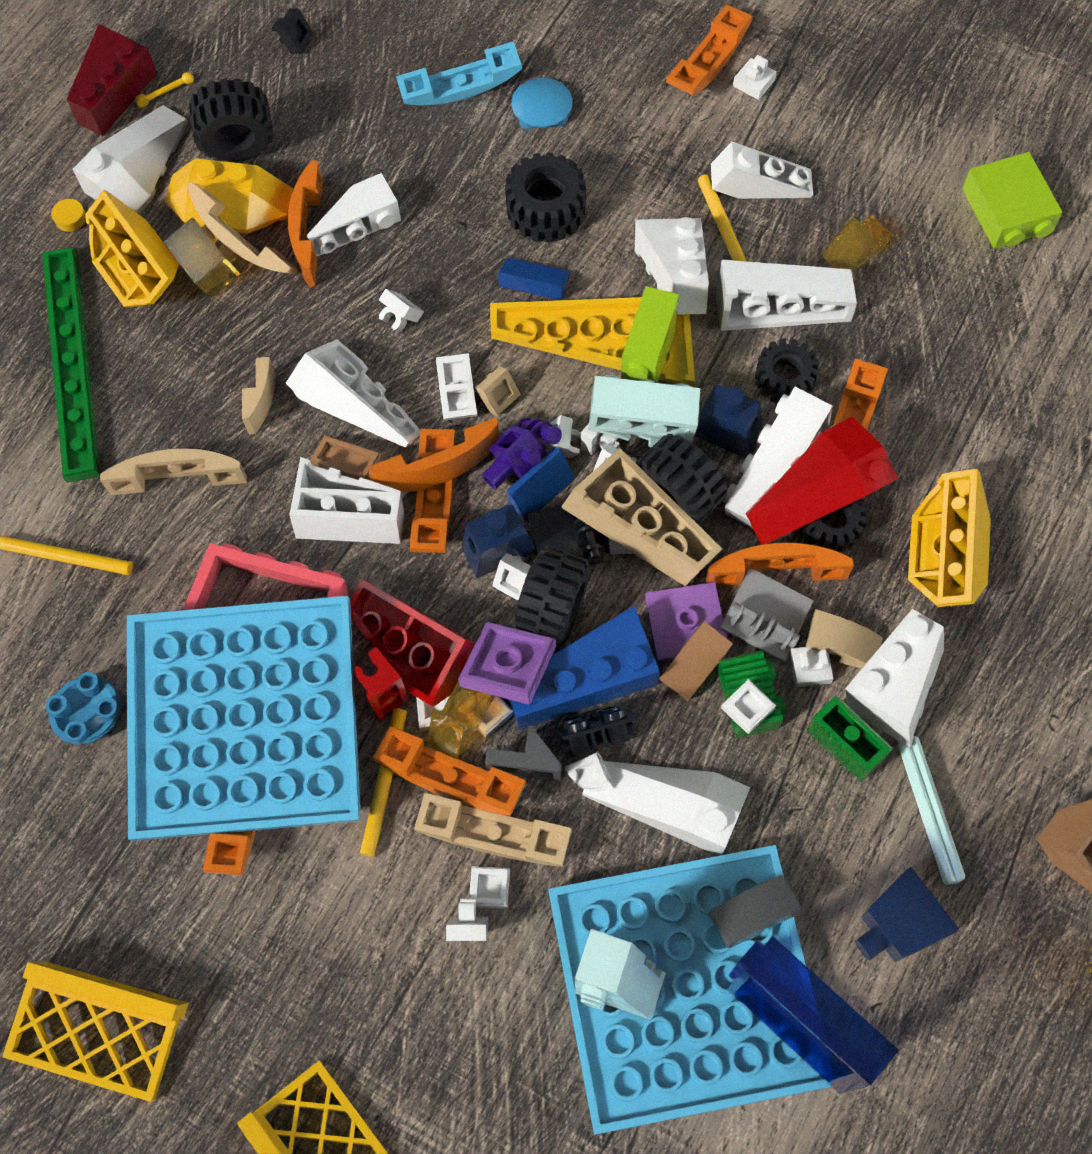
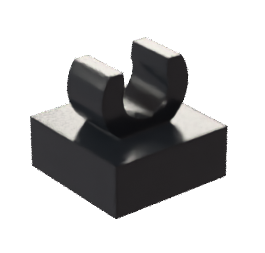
M289 8L285 17L277 18L271 28L272 31L278 32L280 43L285 44L291 54H301L313 33L299 8Z

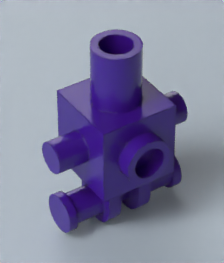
M525 417L519 421L518 427L511 425L489 448L496 457V460L481 475L483 480L496 490L511 474L519 478L523 477L547 455L543 449L547 443L557 444L561 440V430L558 427L552 426L551 423L537 418L530 419Z

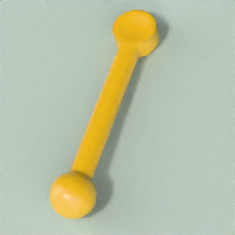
M185 72L182 74V78L150 94L138 95L135 98V102L138 107L144 108L150 100L184 83L191 84L194 77L190 72Z

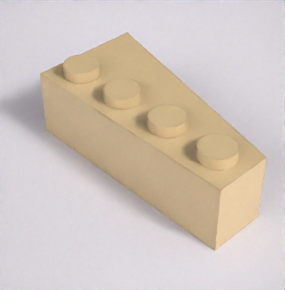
M621 448L616 450L578 484L561 507L684 586L722 550Z

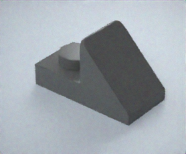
M531 725L528 726L525 753L519 752L517 747L510 745H498L496 749L487 748L485 759L487 771L492 766L514 776L561 782L562 767L560 762Z

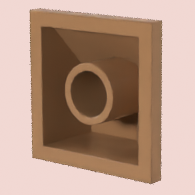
M1092 799L1058 810L1049 824L1043 828L1037 841L1055 866L1092 893Z

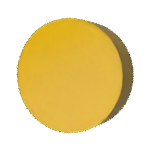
M61 200L52 209V219L62 231H76L86 222V212L77 200Z

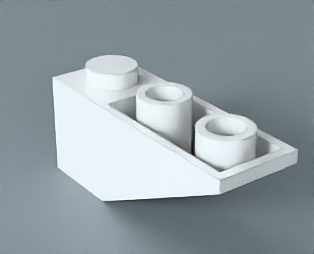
M731 142L711 163L712 190L739 199L811 198L813 196L811 169L735 142Z
M382 173L352 185L308 233L307 238L312 240L316 256L331 253L338 247L352 241H359L366 235L380 229L389 228L394 223L401 221L398 201Z

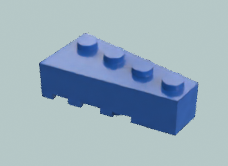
M635 606L552 655L530 705L509 700L519 730L528 728L529 725L534 726L657 686L660 671Z

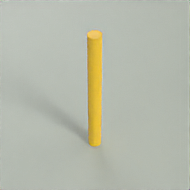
M709 175L700 176L697 181L731 259L734 261H747L717 192L712 190V181Z
M0 535L1 550L124 575H130L133 570V562Z
M394 708L389 727L391 726L403 731L407 711ZM381 765L360 849L361 855L369 857L375 856L393 778V772Z

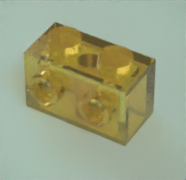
M192 217L163 243L193 282L205 294L213 298L241 273L232 263L236 260V257L224 244L219 247L216 243L219 239L211 232L205 224L202 227Z

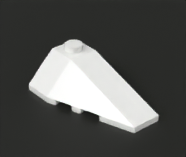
M162 105L93 147L73 168L84 193L96 200L103 190L108 191L136 213L140 214L152 201L156 193L155 185L159 177L165 174L167 169L165 164L170 153L175 152L188 124L187 119Z
M336 339L304 354L286 382L300 400L403 447H407L420 439V429L399 405L391 403L385 398L384 393L386 389L380 382H375L374 384L365 374L369 368L339 340Z
M604 761L614 789L604 792H592L584 789L582 793L583 796L710 853L721 856L727 846L750 787L716 772Z

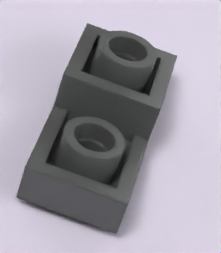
M780 875L711 909L708 915L727 948L760 936L768 927L797 916L802 907L783 876Z

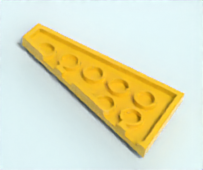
M642 297L490 303L491 339L621 370L622 354ZM679 314L676 319L672 343L659 380L673 384L683 383L690 387H695L690 314Z

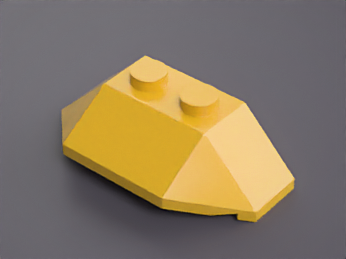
M195 158L172 175L165 197L166 205L172 209L185 226L209 229L197 212L187 189L190 181L201 184L226 205L219 217L236 232L248 234L265 228L278 220L281 222L288 219L289 203L294 189L257 165Z
M103 190L85 214L86 223L89 225L92 263L124 307L131 308L155 304L173 281L179 263L146 219L111 193Z
M978 469L943 473L937 481L938 484L930 491L912 515L908 580L937 607L974 604L988 585L991 518L981 474Z

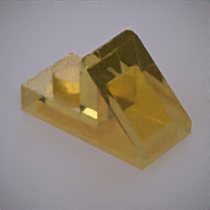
M870 215L861 223L853 217L824 251L822 257L834 268L851 269V272H853L890 245L894 235L873 215Z
M458 680L443 710L434 708L432 711L427 743L441 752L461 760L495 696L460 687Z

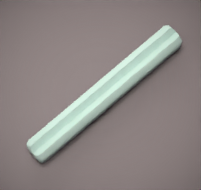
M914 736L911 748L901 742H898V748L942 881L945 885L956 884L965 879V873L920 740L917 736Z

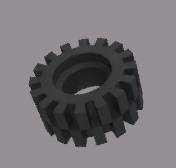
M786 338L780 339L779 346L773 341L769 343V348L764 347L761 356L759 355L755 372L756 386L758 389L762 388L761 394L764 397L769 393L771 394L770 401L776 403L777 398H781L784 394L790 396L794 387L807 393L809 391L812 392L819 371V361L814 359L816 353L813 349L807 352L808 345L804 342L798 347L796 346L798 341L796 339H792L791 344L786 343ZM779 364H789L798 369L799 376L795 379H783L775 374L774 368Z
M863 498L838 509L845 514L847 523L843 527L831 528L825 525L821 518L802 526V534H808L807 541L810 544L817 541V546L823 547L825 545L828 546V549L834 551L836 547H839L840 552L845 551L848 544L852 547L856 544L857 539L860 538L867 523L868 517L865 516L868 510L867 506L862 507Z

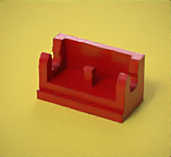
M375 647L368 654L373 665L378 668L376 674L366 676L359 666L355 667V674L364 687L365 697L370 703L376 718L381 722L392 714L394 708H400L408 702L409 698L402 678L379 649Z

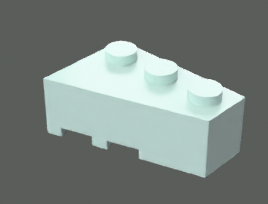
M615 375L595 376L588 430L627 441L631 439L632 435L649 440V447L655 445L667 434L681 436L692 443L698 426L700 388L690 387L683 383L673 385L655 383L649 379L639 381L621 379Z
M591 929L575 976V994L581 995V1003L592 1008L603 1010L606 1004L652 1020L666 973L663 970L655 969L656 964L652 961L647 960L644 965L646 955L633 943Z

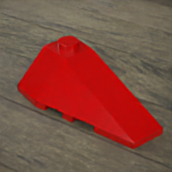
M853 416L820 432L809 448L790 464L791 467L777 482L773 483L745 513L761 545H765L859 500L898 479L883 445Z
M361 579L350 599L351 619L365 638L371 640L374 646L379 649L400 675L405 690L428 705L435 707L461 688L458 678L476 642L374 584Z

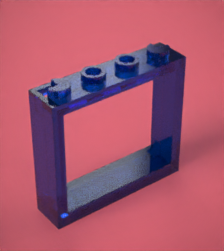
M773 936L765 945L757 940L728 975L734 982L727 990L839 1094L871 1086L899 1051Z

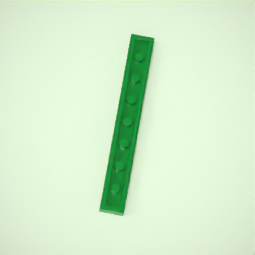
M74 247L42 252L62 474L66 483L100 477L78 255Z

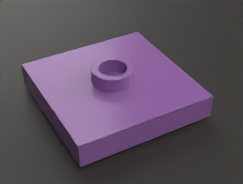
M715 582L645 593L644 599L657 664L671 662L702 621L708 623L727 638L726 632L720 629L723 616Z
M486 622L458 678L460 687L530 705L556 648L555 638Z

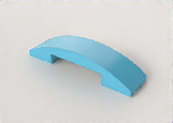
M514 41L484 50L486 59L429 76L427 75L426 68L396 76L404 104H445L476 96L502 84L522 70Z

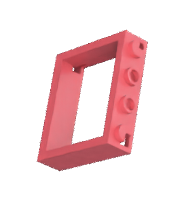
M210 543L183 610L205 608L222 565L328 593L326 598L348 596L349 589L345 579L340 574L331 570H323L321 573L310 570L308 566L297 561H289V564L276 561L273 556L263 552H256L253 555L243 552L241 548L232 544L224 543L222 546Z

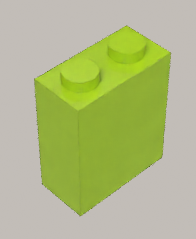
M1030 152L970 168L962 187L993 249L1006 245L1012 247L1023 240L1048 236L1054 231L1063 213Z
M648 286L645 287L622 354L621 379L636 381L649 379L655 383L659 382L675 333L679 294Z

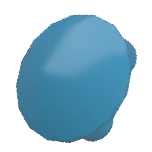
M536 78L526 81L517 88L513 94L511 106L522 128L561 127L568 121L573 99L570 91L561 82L552 78Z
M85 672L78 678L66 683L55 695H52L47 700L46 711L49 713V723L53 732L65 742L76 745L92 743L104 737L115 726L121 711V698L116 687L108 680L98 677L92 672Z

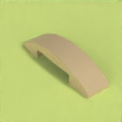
M190 181L187 189L197 212L211 232L225 246L245 260L265 269L297 274L299 269L278 250L266 246L260 253L223 221L219 215L226 205L204 186Z
M167 449L145 453L122 461L100 474V481L110 495L145 492V480L207 474L212 485L219 486L247 483V476L240 461L229 456L200 449Z
M424 793L414 827L416 832L473 850L556 867H563L572 833V828L536 819H534V822L490 813L464 806L461 801Z

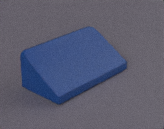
M508 257L498 273L499 286L562 300L570 271Z
M558 447L554 448L507 490L508 505L513 504L519 517L524 521H529L527 513L541 510L574 480L573 472Z

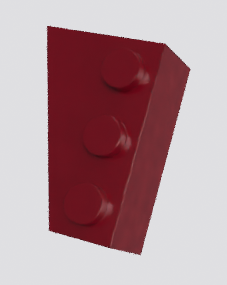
M98 24L66 99L79 125L103 137L157 74L148 47Z

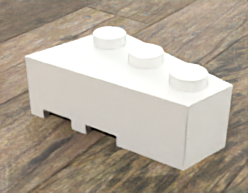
M683 217L680 219L635 220V253L644 260L649 276L653 275L657 282V289L679 294L677 315L706 314L709 280L701 218Z
M300 457L290 509V519L296 539L401 544L405 514L400 490L361 477L359 480L341 475L340 470L330 467L329 470L311 465L310 460Z
M912 609L845 688L848 706L858 716L911 748L918 720L922 716L929 688L932 686L944 651V627Z

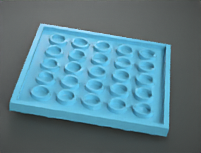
M348 596L127 615L128 840L139 841L208 835L210 833L219 834L361 821L351 605Z
M776 845L548 889L594 1135L836 1086L794 917L766 928L760 936L727 948L708 915L711 909L734 896L777 876H783ZM591 929L633 943L646 955L644 965L647 960L652 961L656 964L655 969L663 970L666 973L652 1020L606 1004L603 1010H599L580 1002L581 995L575 994V976Z

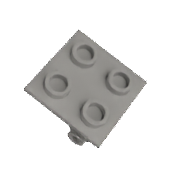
M749 568L720 629L785 662L791 648H794L799 640L800 635L798 633L814 600Z

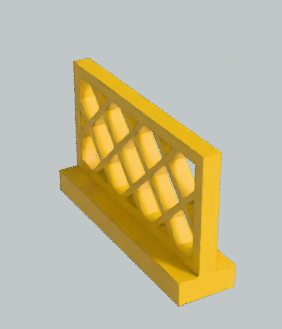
M48 961L27 962L22 977L27 979L2 1057L142 1100L155 1101L179 1021L184 1019L189 1003ZM37 989L49 992L55 1008L39 1017L32 1004ZM60 995L70 999L63 1002ZM77 1001L85 1002L92 1019L75 1028L66 1007ZM97 1006L105 1008L107 1010L103 1011L102 1013H99ZM113 1012H119L123 1014L129 1030L112 1039L103 1018ZM59 1013L68 1033L50 1042L41 1022ZM29 1017L31 1022L26 1024L27 1018ZM134 1017L143 1019L144 1021L140 1022L139 1024H136ZM151 1022L166 1026L161 1044L149 1050L139 1029ZM95 1023L105 1044L87 1054L78 1033ZM33 1027L42 1048L32 1054L18 1051L22 1033ZM132 1034L142 1055L124 1065L115 1044ZM70 1038L79 1059L69 1065L61 1064L53 1047ZM107 1049L117 1070L107 1076H101L96 1073L90 1058ZM158 1052L156 1061H154L152 1055ZM43 1053H46L48 1059L41 1058L38 1056H40ZM145 1060L151 1072L147 1089L135 1086L127 1069ZM80 1064H83L85 1070H81L75 1067H77ZM117 1075H120L123 1082L112 1078L116 1077Z
M317 1061L255 1112L248 1113L237 1122L240 1130L257 1154H293L295 1138L319 1140L317 1154H322L324 1141L348 1143L347 1154H352L353 1144L371 1146L376 1154H388L320 1061ZM318 1074L327 1086L325 1104L301 1101L303 1086ZM297 1091L296 1101L286 1100ZM331 1093L340 1105L330 1104ZM278 1105L295 1107L291 1131L273 1129L265 1116ZM300 1108L324 1110L320 1134L296 1132ZM329 1111L347 1113L352 1120L349 1137L325 1135ZM355 1126L365 1139L354 1138ZM279 1136L290 1137L288 1149Z

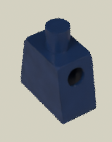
M715 385L698 415V426L694 436L746 458L752 453L763 430L761 404L754 399L744 396L739 388H725L721 385Z
M513 504L506 505L500 509H492L486 515L468 522L465 526L462 551L476 579L497 570L500 559L506 553L514 557L519 555L524 558L537 552Z
M909 867L862 914L861 917L870 930L857 938L855 943L863 956L868 960L873 959L879 953L886 950L892 960L897 962L946 939L957 932L959 928L913 868Z

